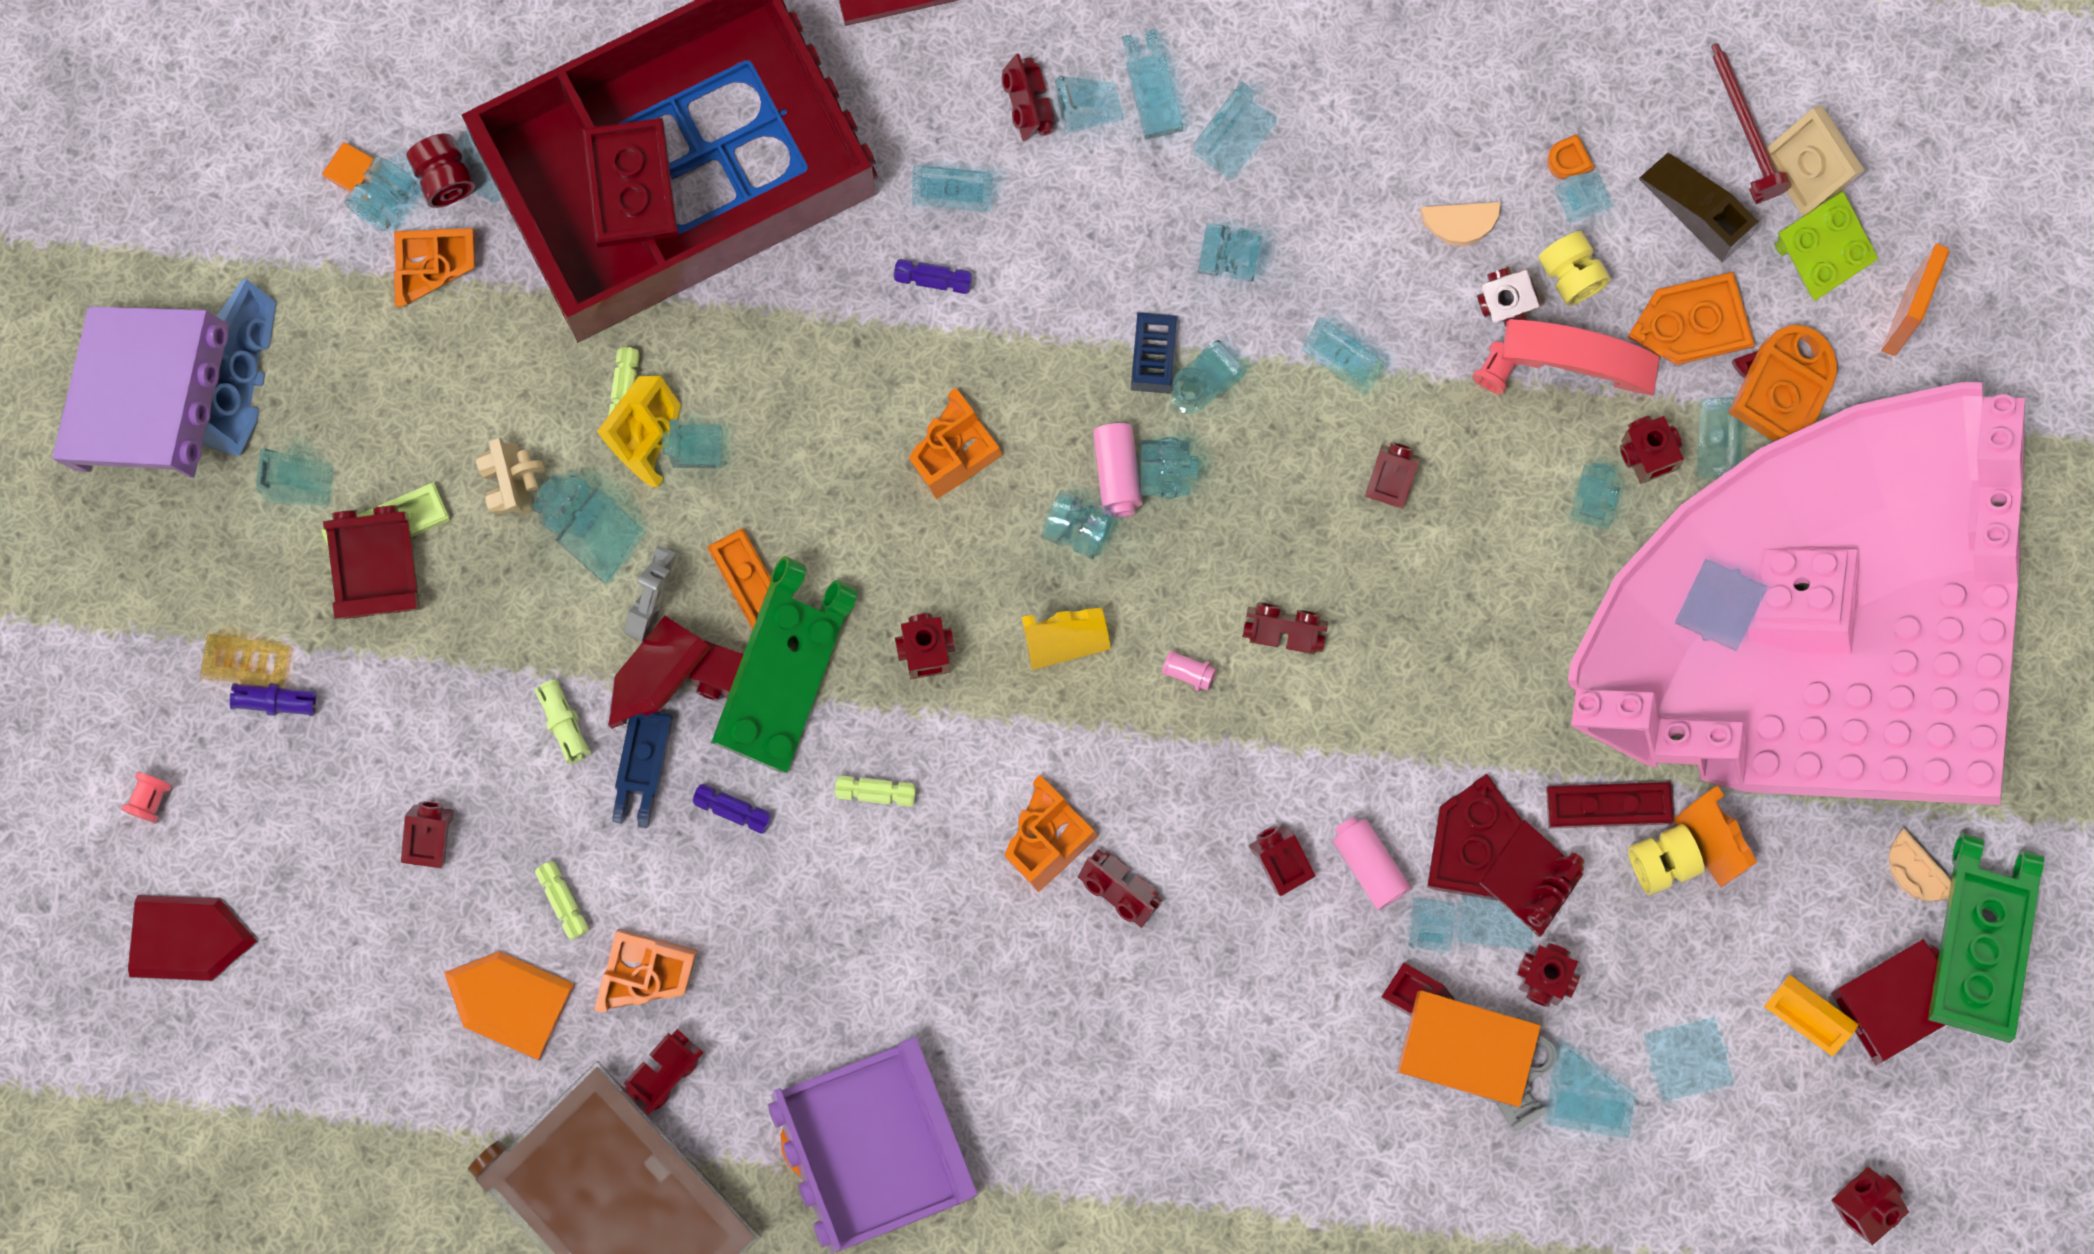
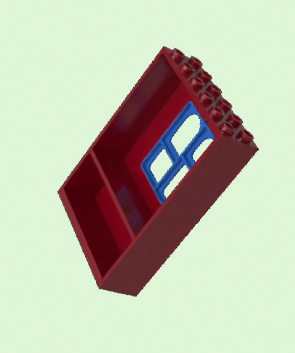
M694 0L461 114L477 151L577 343L876 195L874 180L878 179V175L874 168V165H876L874 156L866 143L860 145L855 133L858 129L848 109L842 111L837 100L840 96L830 76L824 78L819 67L822 63L812 43L806 45L801 34L804 31L799 18L794 10L788 12L783 0ZM745 83L752 87L759 94L761 101L760 111L756 118L749 124L713 142L704 141L687 110L688 105L692 101L728 84ZM664 115L672 116L689 146V152L685 156L669 163L671 180L709 161L715 160L721 164L736 192L735 199L686 224L681 225L677 223L678 237L598 248L595 237L582 129L657 119ZM764 136L774 137L782 141L788 148L790 154L789 166L785 173L777 179L761 187L754 188L746 179L734 156V151L754 139Z

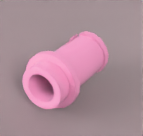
M1171 650L1165 660L1162 674L1195 686L1194 690L1197 692L1201 689L1209 691L1217 668L1210 666V661L1206 660L1205 663H1201Z

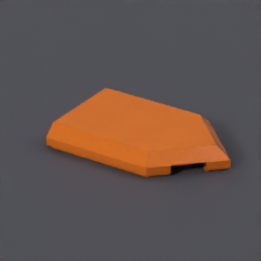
M1733 272L1656 289L1628 335V338L1675 365L1755 347Z
M500 951L444 972L464 1028L539 1061L575 984Z

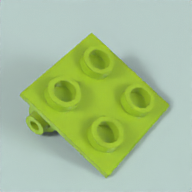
M1843 191L1778 232V241L1774 243L1775 249L1781 256L1789 255L1809 295L1814 301L1878 260Z

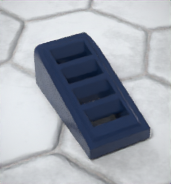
M1137 312L1131 391L1171 394L1177 316ZM1144 324L1168 326V333L1144 331ZM1143 339L1167 341V346L1143 345ZM1142 353L1166 355L1165 361L1141 359ZM1143 367L1165 370L1164 375L1140 373V369Z

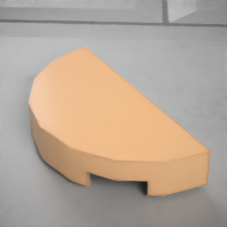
M1500 202L1421 207L1420 213L1424 226L1434 236L1442 239L1448 245L1466 246L1478 243L1491 232L1499 217Z
M1903 828L1892 842L1889 853L1892 876L1899 887L1913 898L1928 902L1946 900L1949 897L1951 879Z

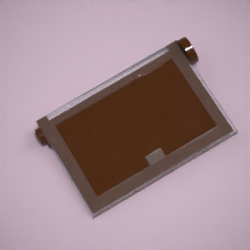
M599 1061L590 1066L508 1148L498 1140L485 1149L468 1167L469 1172L476 1178L475 1180L543 1254H745L762 1238L758 1231Z

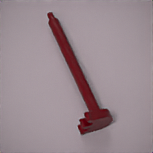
M1716 43L1711 46L1714 53V63L1763 175V178L1750 182L1751 188H1749L1755 204H1759L1785 193L1791 188L1792 184L1786 172H1776L1725 52L1721 51L1719 44Z

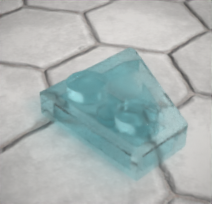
M1556 1044V1060L1551 1071L1546 1105L1548 1112L1545 1114L1544 1125L1628 1139L1635 1096L1565 1045Z

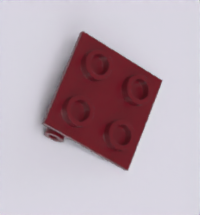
M1523 820L1479 884L1538 937H1541L1583 876V864L1585 861L1576 853L1564 856L1526 820Z

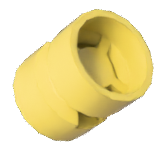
M1582 231L1573 232L1557 240L1538 257L1547 275L1550 278L1558 279L1555 288L1567 306L1576 305L1606 287L1612 279L1601 260L1592 259L1591 256L1594 249Z
M1683 824L1662 832L1659 836V841L1647 838L1628 847L1630 863L1642 889L1649 896L1671 888L1674 879L1683 883L1705 872L1703 859L1696 841L1688 828ZM1660 855H1662V858L1667 868H1664L1663 863L1659 857Z

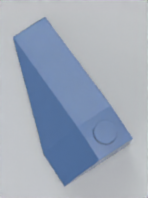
M248 279L240 282L217 315L218 318L230 325L228 340L224 347L219 369V379L210 408V419L206 426L202 444L234 456L241 454L257 422L259 409L251 407L254 386H263L265 374L257 371L260 351L268 348L270 344L276 301Z

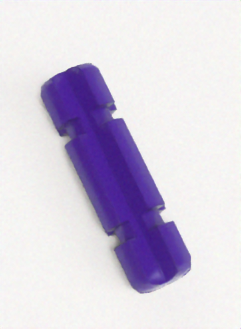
M898 259L894 269V280L905 284L915 281L917 286L945 291L949 287L953 289V292L967 294L972 284V273L962 269H956L953 272L950 271V267L922 262L914 265L911 260Z
M700 784L693 795L692 802L695 806L706 811L710 808L713 814L739 825L748 824L749 829L760 834L765 833L770 825L772 818L770 812L759 807L753 809L750 803L724 792L718 794L714 788L705 784Z

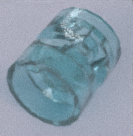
M376 156L363 174L366 181L365 184H356L344 203L359 218L379 230L387 232L400 214L397 205H405L419 185L403 169L385 158Z
M1207 222L1198 273L1220 277L1226 271L1229 272L1232 279L1254 282L1262 231L1239 228L1236 233H1233L1228 225Z
M1060 490L1047 516L1041 538L1061 547L1070 543L1072 544L1073 552L1094 560L1108 533L1114 511L1095 503L1088 507L1084 506L1081 497Z

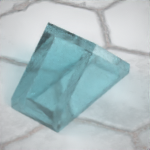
M1059 76L1055 79V101L1065 134L1124 119L1114 83Z
M263 448L260 449L256 490L267 503L329 506L333 466Z

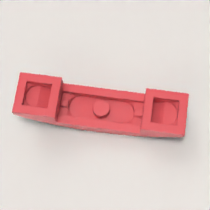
M1509 319L1506 324L1501 356L1502 360L1538 369L1543 365H1548L1613 381L1615 388L1647 395H1654L1659 364L1658 355L1618 338L1565 325Z

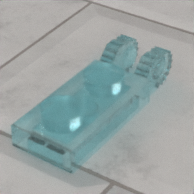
M1155 29L1146 31L1145 42L1151 57L1137 58L1136 45L1131 34L1122 36V44L1127 60L1126 69L1145 140L1183 131V122L1165 53H1161Z

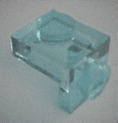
M670 419V431H663V455H669L673 468H722V426L681 425L679 419Z

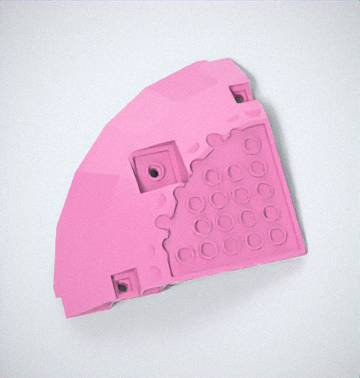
M1959 382L1854 405L1760 448L1681 504L1614 577L1570 663L1568 683L1571 688L1576 690L1571 726L1645 765L1656 768L1658 763L1698 765L1701 780L1742 792L2001 805L2019 590V531L2021 506L2023 503L2025 398H2012L2006 394H2000L1995 397H1983V382ZM1992 504H2005V505H2003V506H2001V507H1996V506H1994V505H1992ZM1800 583H1808L1810 585L1805 591H1798L1794 588L1795 585ZM1672 736H1677V737H1680V738H1682V739H1680V740H1672L1671 737H1672Z

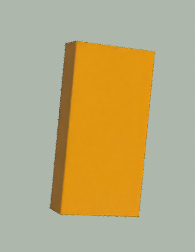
M1790 974L1772 993L1764 1005L1767 1010L1832 1057L1849 1040L1859 1025Z

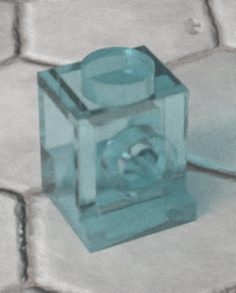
M1594 463L1591 466L1584 465L1578 478L1568 520L1608 530L1615 513L1607 510L1614 511L1620 491L1619 487L1613 486L1616 476L1613 467L1600 463Z

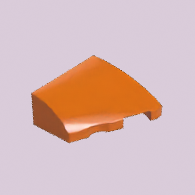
M475 229L394 231L395 307H404L475 269L476 241ZM426 256L420 262L409 261L410 259Z
M957 388L949 392L947 397L950 402L939 419H932L927 427L925 439L917 443L909 456L910 462L936 500L1003 456L999 446L978 420L975 412ZM971 439H976V440L963 452V447H964L965 443H966L967 441L971 440Z
M1041 775L1033 782L1035 790L1027 810L1022 809L1018 819V832L1010 839L1004 854L1005 858L1037 892H1040L1099 837ZM1068 824L1065 830L1057 839L1058 829L1062 825Z
M1717 785L1683 810L1673 821L1677 826L1683 824L1688 828L1700 850L1704 865L1720 888L1749 870L1757 861L1750 847L1745 842L1736 819L1725 814L1717 804V801L1724 797L1723 792Z
M617 929L594 1011L605 1012L611 1008L630 1004L639 1005L648 1003L649 1000L668 999L684 995L690 981L698 950ZM623 962H636L641 964L636 967H628L624 965Z

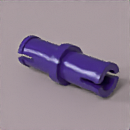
M233 683L231 686V691H234V693H230V709L266 711L268 716H277L278 712L314 716L315 714L313 705H316V690L280 688V685L277 683H270L269 687L241 685L238 683Z

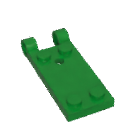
M783 556L773 569L770 585L711 741L714 745L780 773H787L844 617L850 613L857 598L856 588L839 580H834L825 591L820 611L793 599V593L799 589L804 580L806 566L787 556ZM791 636H795L799 642V646L795 651H791L787 645L788 639Z
M1960 833L1952 854V864L1954 867L1928 1020L2011 1043L2016 1038L2040 878L2044 867V856L2021 850L2016 857L2011 878L1980 869L1979 864L1984 847L1983 838ZM1986 909L1992 911L1996 918L1995 922L1985 920L1982 916V911Z

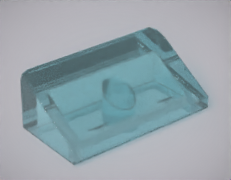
M920 165L913 166V205L990 212L993 193V174L990 172Z
M1319 317L1302 347L1303 352L1363 395H1366L1380 378L1385 365L1383 360L1323 317Z
M1736 396L1701 399L1697 477L1718 479L1746 458L1747 425L1728 413Z

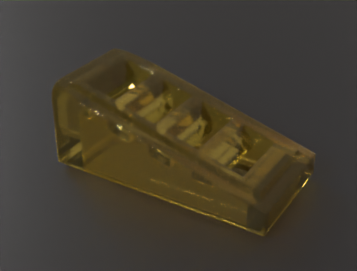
M207 633L200 679L269 686L270 683H277L280 687H283L290 646ZM218 649L226 650L223 667L215 666ZM234 650L243 651L240 670L231 669ZM251 652L259 653L256 673L248 672ZM267 654H276L273 675L264 674Z

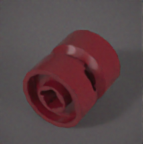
M442 133L429 136L415 143L407 151L406 158L414 176L421 179L419 182L421 191L428 206L431 208H442L469 196L475 189V182L469 169L465 167L464 163H460L462 154L451 134Z

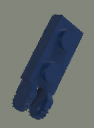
M641 713L629 718L615 784L617 794L612 816L614 823L623 824L628 810L629 793L642 795L641 805L637 814L638 827L648 828L654 797L658 795L673 721L672 715L654 713L644 716Z

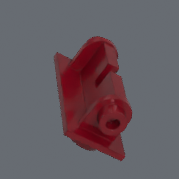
M1018 53L1014 55L1002 70L1001 81L1004 91L1009 93L1013 106V124L1020 130L1022 141L1024 142L1036 130H1038L1041 136L1053 133L1055 131L1053 126L1056 124V119L1049 97L1035 99L1036 94H1044L1046 92L1040 65L1035 63L1034 58L1031 57L1021 60Z
M1258 602L1256 608H1247L1246 617L1254 618L1253 623L1245 621L1242 637L1249 638V643L1278 648L1280 633L1288 634L1286 649L1312 655H1314V651L1323 652L1325 636L1318 635V631L1327 632L1328 621L1320 620L1321 614L1308 610H1297L1296 615L1280 613V606Z
M1098 849L1092 857H1088L1077 877L1083 881L1085 888L1091 894L1101 896L1112 904L1124 920L1134 922L1143 928L1151 913H1154L1163 902V899L1158 896L1159 891L1138 875L1129 884L1124 882L1122 879L1128 874L1130 869L1109 851L1103 853Z
M678 1029L672 1035L668 1032L649 1054L659 1063V1066L653 1070L643 1061L623 1083L626 1087L622 1090V1093L644 1114L649 1116L653 1110L661 1108L670 1097V1091L680 1079L689 1076L698 1065V1059L704 1052Z

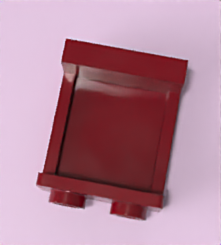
M397 505L373 508L374 515L357 517V510L332 513L333 520L323 521V528L327 533L335 602H332L334 619L344 620L420 610L409 514L405 511L398 512Z
M1924 939L1831 993L1841 1011L1859 1024L1855 1033L1875 1066L1945 1026V1024L1928 1020L1939 951L1933 945L1928 946Z

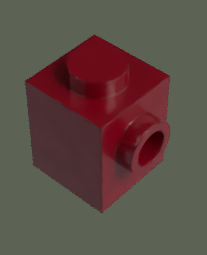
M704 640L711 649L691 672L689 679L692 685L697 687L696 693L713 701H719L720 696L728 698L744 654Z

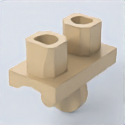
M502 438L489 441L490 450L475 459L478 472L482 478L488 480L495 477L498 478L500 487L486 492L485 495L488 510L498 515L511 512L525 515L535 512L530 491L538 489L536 477L545 473L544 462L539 460L531 461L529 450L519 451L518 444L503 443Z

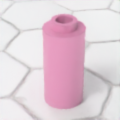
M1127 423L1099 426L1093 430L1102 510L1111 512V516L1115 518L1132 516L1135 514V509L1142 506L1133 426Z
M1354 816L1334 829L1338 836L1332 840L1333 844L1377 911L1401 898L1412 889L1367 819L1358 821Z

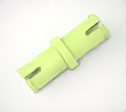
M555 679L542 683L534 691L546 713L545 715L548 719L546 726L549 732L554 733L558 740L566 763L572 764L585 759V756H589L591 751L577 724L579 717L576 711L571 710L560 682Z

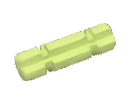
M620 347L617 350L616 363L618 367L614 371L611 393L613 404H610L609 414L637 379L635 368L639 366L640 354L638 349Z
M840 775L835 783V796L838 799L852 800V797H857L858 801L889 805L893 801L898 806L911 807L915 802L916 787L913 783L899 782L898 785H893V781L860 778L859 781H856L854 777Z
M553 861L541 865L535 870V874L540 884L546 887L544 892L560 921L563 920L562 927L567 937L574 940L585 935L589 931V927L582 914H578L580 909L566 882L560 879L562 874L558 866Z

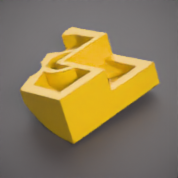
M638 376L597 430V433L612 452L636 476L651 487H659L663 476L655 472L659 451L670 452L673 440L672 428L678 420L681 404L662 376Z
M1102 607L1076 612H1057L1047 621L1036 623L1034 615L1021 617L1032 670L1111 649Z

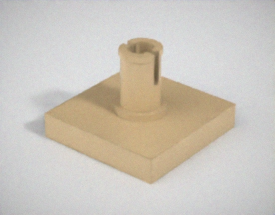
M1822 105L1808 111L1767 147L1776 172H1786L1792 186L1786 192L1802 216L1838 194L1865 171Z

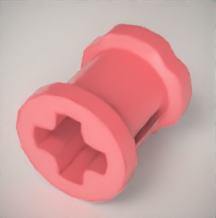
M1494 341L1488 348L1490 354L1481 370H1475L1472 378L1478 385L1495 394L1502 395L1507 388L1505 382L1514 366L1520 364L1502 360L1503 343Z
M137 772L135 775L137 780L136 786L128 804H123L121 810L156 824L158 817L155 815L164 793L170 791L172 785L147 774Z

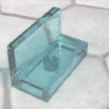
M1242 81L1197 138L1194 146L1195 156L1229 179L1236 177L1277 122L1276 117L1253 102L1254 90Z

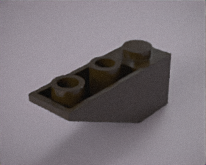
M1669 152L1639 177V180L1721 262H1724L1752 236L1759 223L1730 192Z

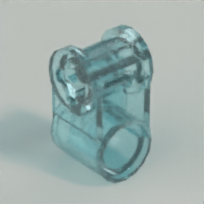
M1216 340L1208 345L1196 359L1176 374L1171 394L1172 404L1181 413L1187 415L1196 414L1220 394L1227 392L1239 382L1247 369L1220 340ZM1183 387H1185L1189 391L1196 388L1197 394L1195 395L1191 391L1184 394Z

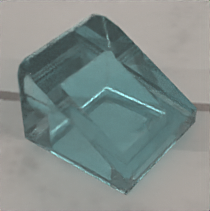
M1598 172L1569 176L1554 189L1569 223L1613 207Z
M1413 898L1408 947L1449 952L1453 938L1454 903Z

